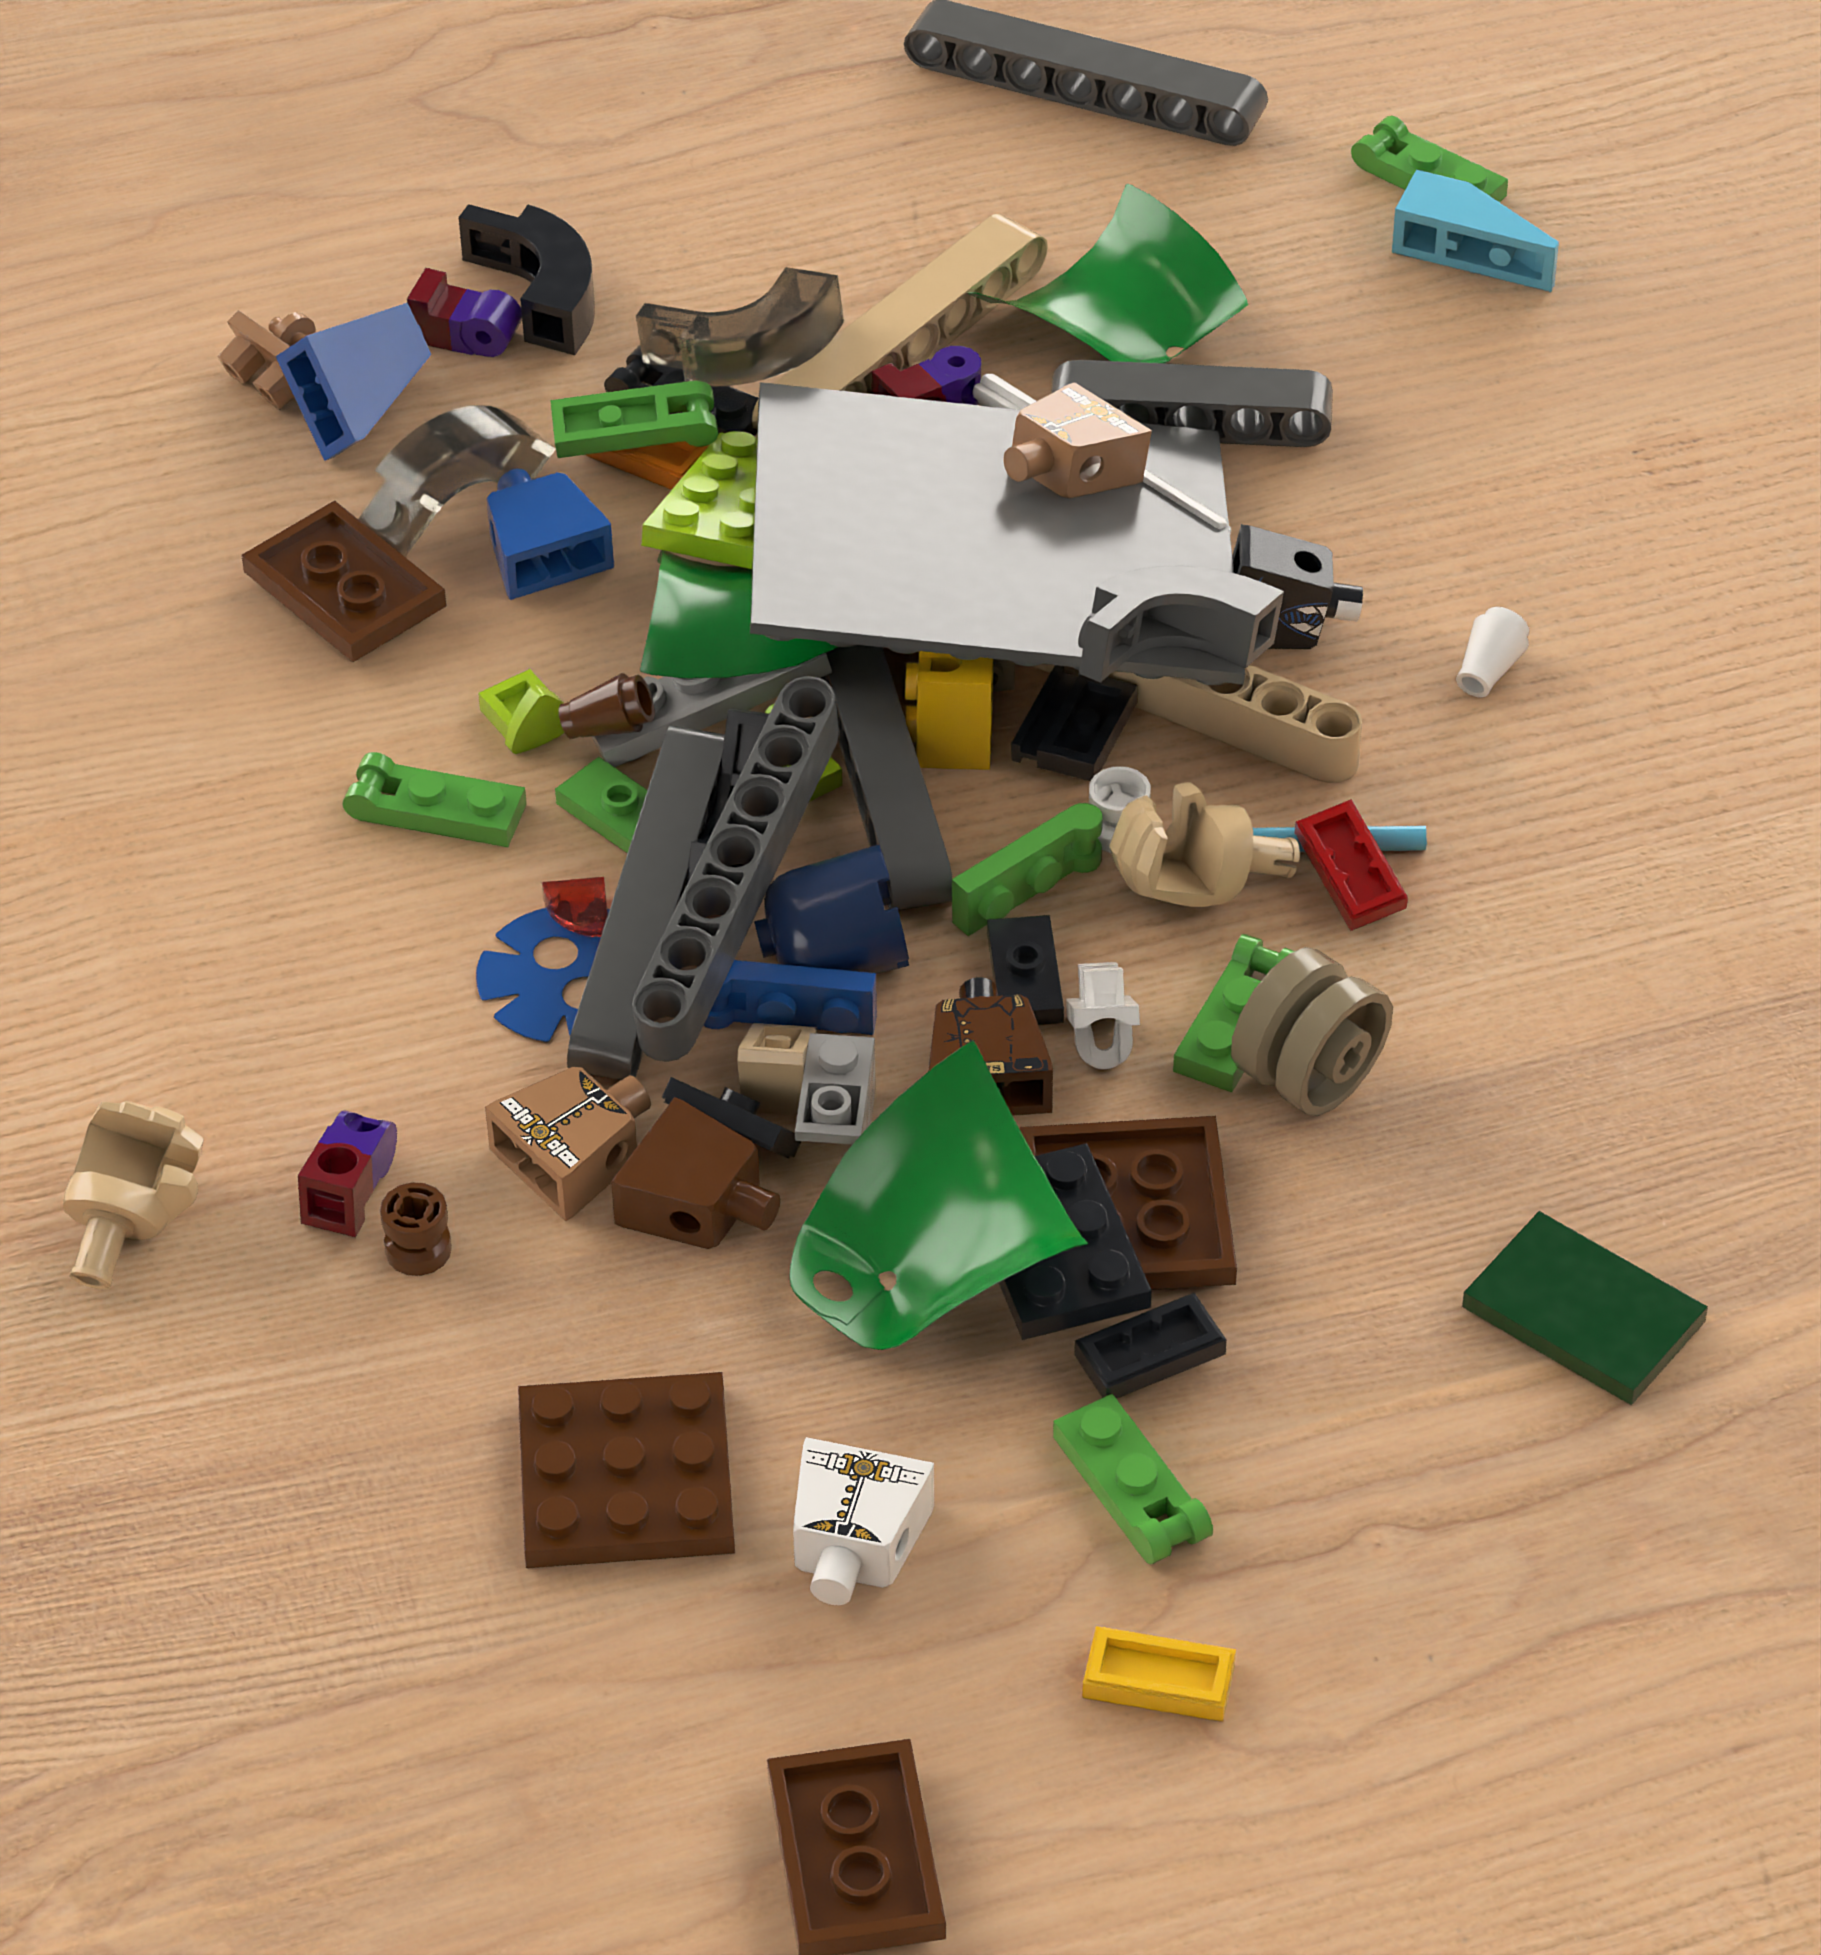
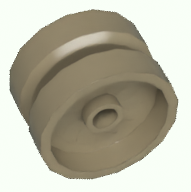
M1304 947L1288 954L1276 964L1252 992L1240 1013L1232 1036L1231 1057L1237 1068L1259 1083L1270 1086L1276 1085L1280 1096L1305 1114L1320 1116L1335 1109L1347 1099L1371 1071L1384 1048L1391 1029L1393 1005L1388 995L1367 981L1352 976L1348 977L1344 967L1317 949Z

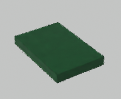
M1541 1211L1534 1215L1464 1291L1462 1307L1630 1405L1638 1399L1705 1323L1708 1306Z

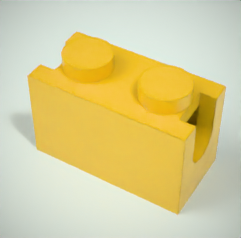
M919 651V663L906 664L905 700H917V706H906V724L912 743H917V759L920 768L990 770L994 659L980 657L974 660H962L950 654Z

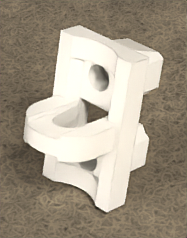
M1116 962L1078 964L1079 998L1066 999L1067 1019L1074 1027L1076 1049L1080 1057L1087 1064L1098 1069H1111L1124 1062L1131 1052L1133 1044L1132 1025H1140L1139 1005L1130 995L1124 996L1123 969L1118 967ZM1103 1018H1114L1115 1027L1112 1045L1104 1050L1097 1048L1091 1023Z

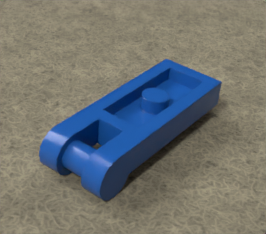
M734 960L703 1026L710 1029H723L733 1022L807 1026L817 1027V1030L833 1031L836 1033L874 1035L877 1019L876 973Z

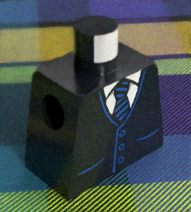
M1241 524L1232 555L1234 573L1284 591L1274 644L1268 649H1311L1317 646L1325 617L1358 621L1363 602V587L1333 581V553L1330 549L1319 544Z

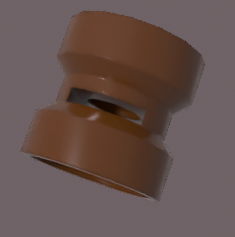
M414 1182L399 1185L389 1191L382 1200L380 1208L381 1223L385 1233V1253L389 1264L396 1271L415 1276L430 1274L443 1267L450 1258L452 1249L451 1236L447 1226V1204L444 1195L436 1187L426 1183Z

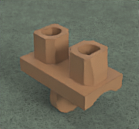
M238 310L227 321L236 337L218 355V359L225 370L242 384L246 383L262 365L266 366L267 369L253 384L267 402L281 410L294 395L275 356L305 336L316 333L315 324L303 313L295 312L287 315L284 319L280 317L273 318L269 323L268 331Z

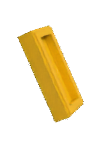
M1096 1626L1083 1680L1082 1698L1223 1722L1235 1667L1236 1649Z

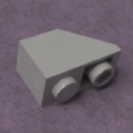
M810 1033L795 1127L796 1141L853 1144L871 1124L876 1092L875 1038Z

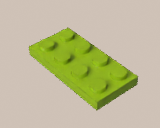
M740 431L719 433L717 439L708 446L643 523L641 546L752 569L756 438L749 433Z

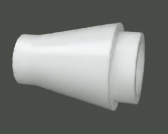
M1492 607L1485 614L1479 615L1474 620L1462 668L1456 677L1458 686L1464 692L1475 697H1486L1493 685L1528 649L1529 642L1527 636L1529 634V627L1520 615L1503 607Z

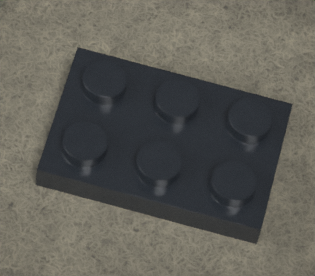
M1081 1144L1035 1156L1069 1218L1088 1244L1073 1247L1051 1256L998 1282L1022 1340L1151 1308L1152 1290L1088 1144Z

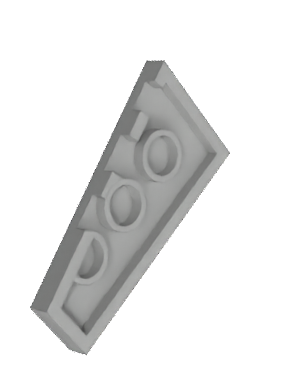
M823 653L799 665L760 674L729 678H674L663 676L659 680L647 676L644 680L653 698L654 720L643 724L640 732L592 736V739L603 759L613 767H617L661 748L666 731L670 725L702 730L727 719L729 709L750 710L754 706L779 696L784 686L795 678L804 676L821 678L832 673L826 653Z

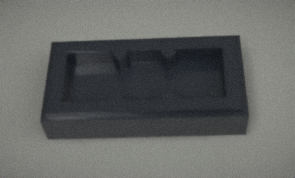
M1050 915L988 919V945L993 980L997 987L998 996L1020 994L1028 998L1038 1025L1064 1023V1005Z
M670 1077L661 1097L665 1099L664 1103L670 1104L674 1097L681 1099L753 1143L788 1159L790 1156L795 1157L802 1142L795 1140L794 1132L755 1115L760 1102L727 1087L724 1088L719 1099Z
M1191 1293L1075 1340L1074 1355L1102 1398L1113 1394L1117 1399L1226 1355L1227 1339L1196 1294Z

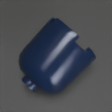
M880 845L793 869L778 876L768 887L764 898L766 918L754 921L763 958L775 955L778 964L876 974L909 966V955L898 908L895 907L887 910L884 908L885 905L891 904L886 882L890 880Z

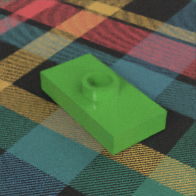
M597 757L555 788L556 804L628 853L647 789L602 758Z

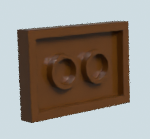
M335 500L241 555L244 573L352 662L357 661L447 606L445 589Z
M911 1739L767 1759L768 1779L798 1955H840L946 1939V1920Z

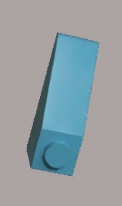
M1420 170L1415 171L1395 208L1392 253L1549 292L1552 291L1555 285L1559 241L1469 182Z

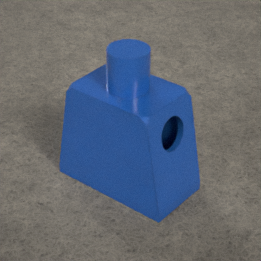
M513 469L501 476L497 484L498 490L491 492L486 498L490 538L505 590L510 600L614 568L611 523L566 474L557 472L532 480L527 471Z

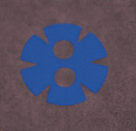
M567 904L532 911L518 917L498 931L496 937L516 950L520 955L483 951L478 961L476 972L479 996L482 1000L519 994V996L496 1012L494 1018L508 1029L522 1036L548 1042L562 1016H565L569 1035H571L578 1009L569 1006L564 1001L562 992L570 981L579 977H589L610 909L591 906L577 931L574 928L570 907ZM563 937L571 940L577 946L578 955L575 961L567 967L548 969L535 961L533 956L534 949L538 943L547 938Z

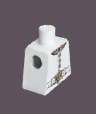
M805 1438L794 1516L795 1566L798 1569L814 1573L810 1590L817 1599L831 1605H844L850 1601L856 1582L882 1588L893 1584L933 1511L934 1463Z

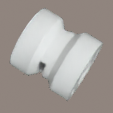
M1129 767L1103 769L1094 775L1089 783V804L1098 807L1103 816V829L1101 836L1098 837L1103 851L1111 853L1109 845L1126 805L1142 796L1150 798L1151 785L1147 777L1138 770Z

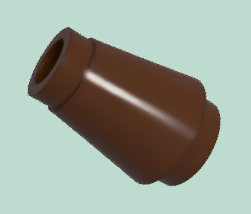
M621 673L571 699L570 702L560 704L559 706L560 723L569 739L640 732L643 724L652 722L655 716L653 698L646 681L640 675L628 677L625 673Z

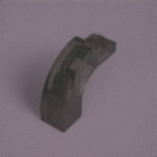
M785 267L771 289L761 298L746 306L721 312H700L644 303L636 314V322L644 363L680 368L684 371L685 382L703 381L711 387L757 382L800 366L830 343L843 325L844 315L838 275Z
M475 405L448 411L416 428L385 456L375 471L386 481L361 514L359 520L406 557L435 515L457 493L482 482L498 483L502 475L513 469L527 471L531 479L534 480L556 449L521 419L500 408Z

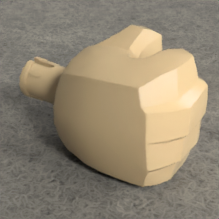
M1191 782L1174 785L1172 823L1166 832L1163 828V821L1156 814V804L1148 796H1142L1128 803L1123 809L1109 845L1118 871L1133 892L1162 902L1190 907L1219 905L1234 899L1244 888L1249 873L1279 875L1284 878H1291L1296 873L1297 867L1286 864V861L1299 862L1300 859L1299 844L1295 838L1253 835L1252 823L1244 808L1239 805H1207L1202 792Z
M129 1101L122 1103L101 1102L88 1125L76 1167L65 1190L63 1200L64 1212L76 1222L86 1226L75 1265L72 1267L69 1275L71 1279L87 1287L102 1290L110 1289L113 1281L112 1276L124 1239L145 1240L157 1236L171 1221L194 1203L198 1194V1183L192 1173L201 1156L204 1138L185 1125L183 1115L158 1106L150 1108Z

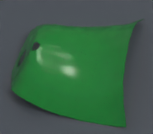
M1128 183L1125 185L1112 220L1095 245L1071 268L1052 282L1013 301H1004L976 292H967V294L989 303L1013 305L1030 312L1080 339L1109 361L1165 364L1249 305L1234 275L1219 253L1204 237L1176 212L1152 195ZM1171 347L1184 348L1172 357L1166 354V351Z
M660 551L657 560L660 564L658 583L640 667L641 672L674 678H729L767 673L796 666L837 648V646L831 645L826 641L798 638L789 641H777L765 635L750 634L752 569L739 566H716L692 561L668 551Z
M973 1040L929 1070L898 1096L865 1129L842 1157L797 1236L789 1272L790 1286L793 1292L818 1316L862 1347L877 1350L898 1347L915 1337L931 1323L958 1305L996 1283L1051 1256L1073 1247L1088 1244L1080 1235L1051 1187L1044 1170L1033 1155ZM822 1271H829L842 1276L852 1287L853 1295L846 1301H834L826 1298L815 1288L813 1283L814 1275ZM888 1271L896 1275V1284L889 1291L884 1290L885 1287L880 1283V1278H878L879 1274Z

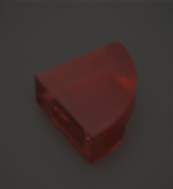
M604 877L542 882L545 907L558 924L577 934L601 937L608 917Z

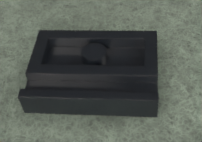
M1054 665L1011 742L1012 761L1020 763L1023 757L1037 761V768L1091 781L1094 775L1101 771L1138 703V685L1106 677L1100 683L1081 674L1076 676L1064 673V666Z

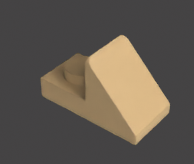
M752 1024L738 1047L737 1062L740 1093L760 1102L756 1113L797 1116L810 1033L817 1034V1027Z

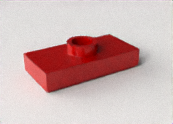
M1352 799L1296 821L1294 833L1350 931L1407 908V894Z

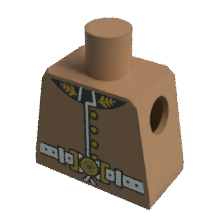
M1074 382L1020 410L1016 417L1012 447L1008 448L1004 453V467L1007 474L1013 480L1021 482L1033 478L1061 497L1066 498L1130 486L1143 482L1152 430Z
M571 1067L485 1106L489 1149L560 1217L567 1221L611 1184L612 1179L637 1148L634 1118L650 1109V1097L642 1083L634 1076L629 1075L605 1090L583 1068Z

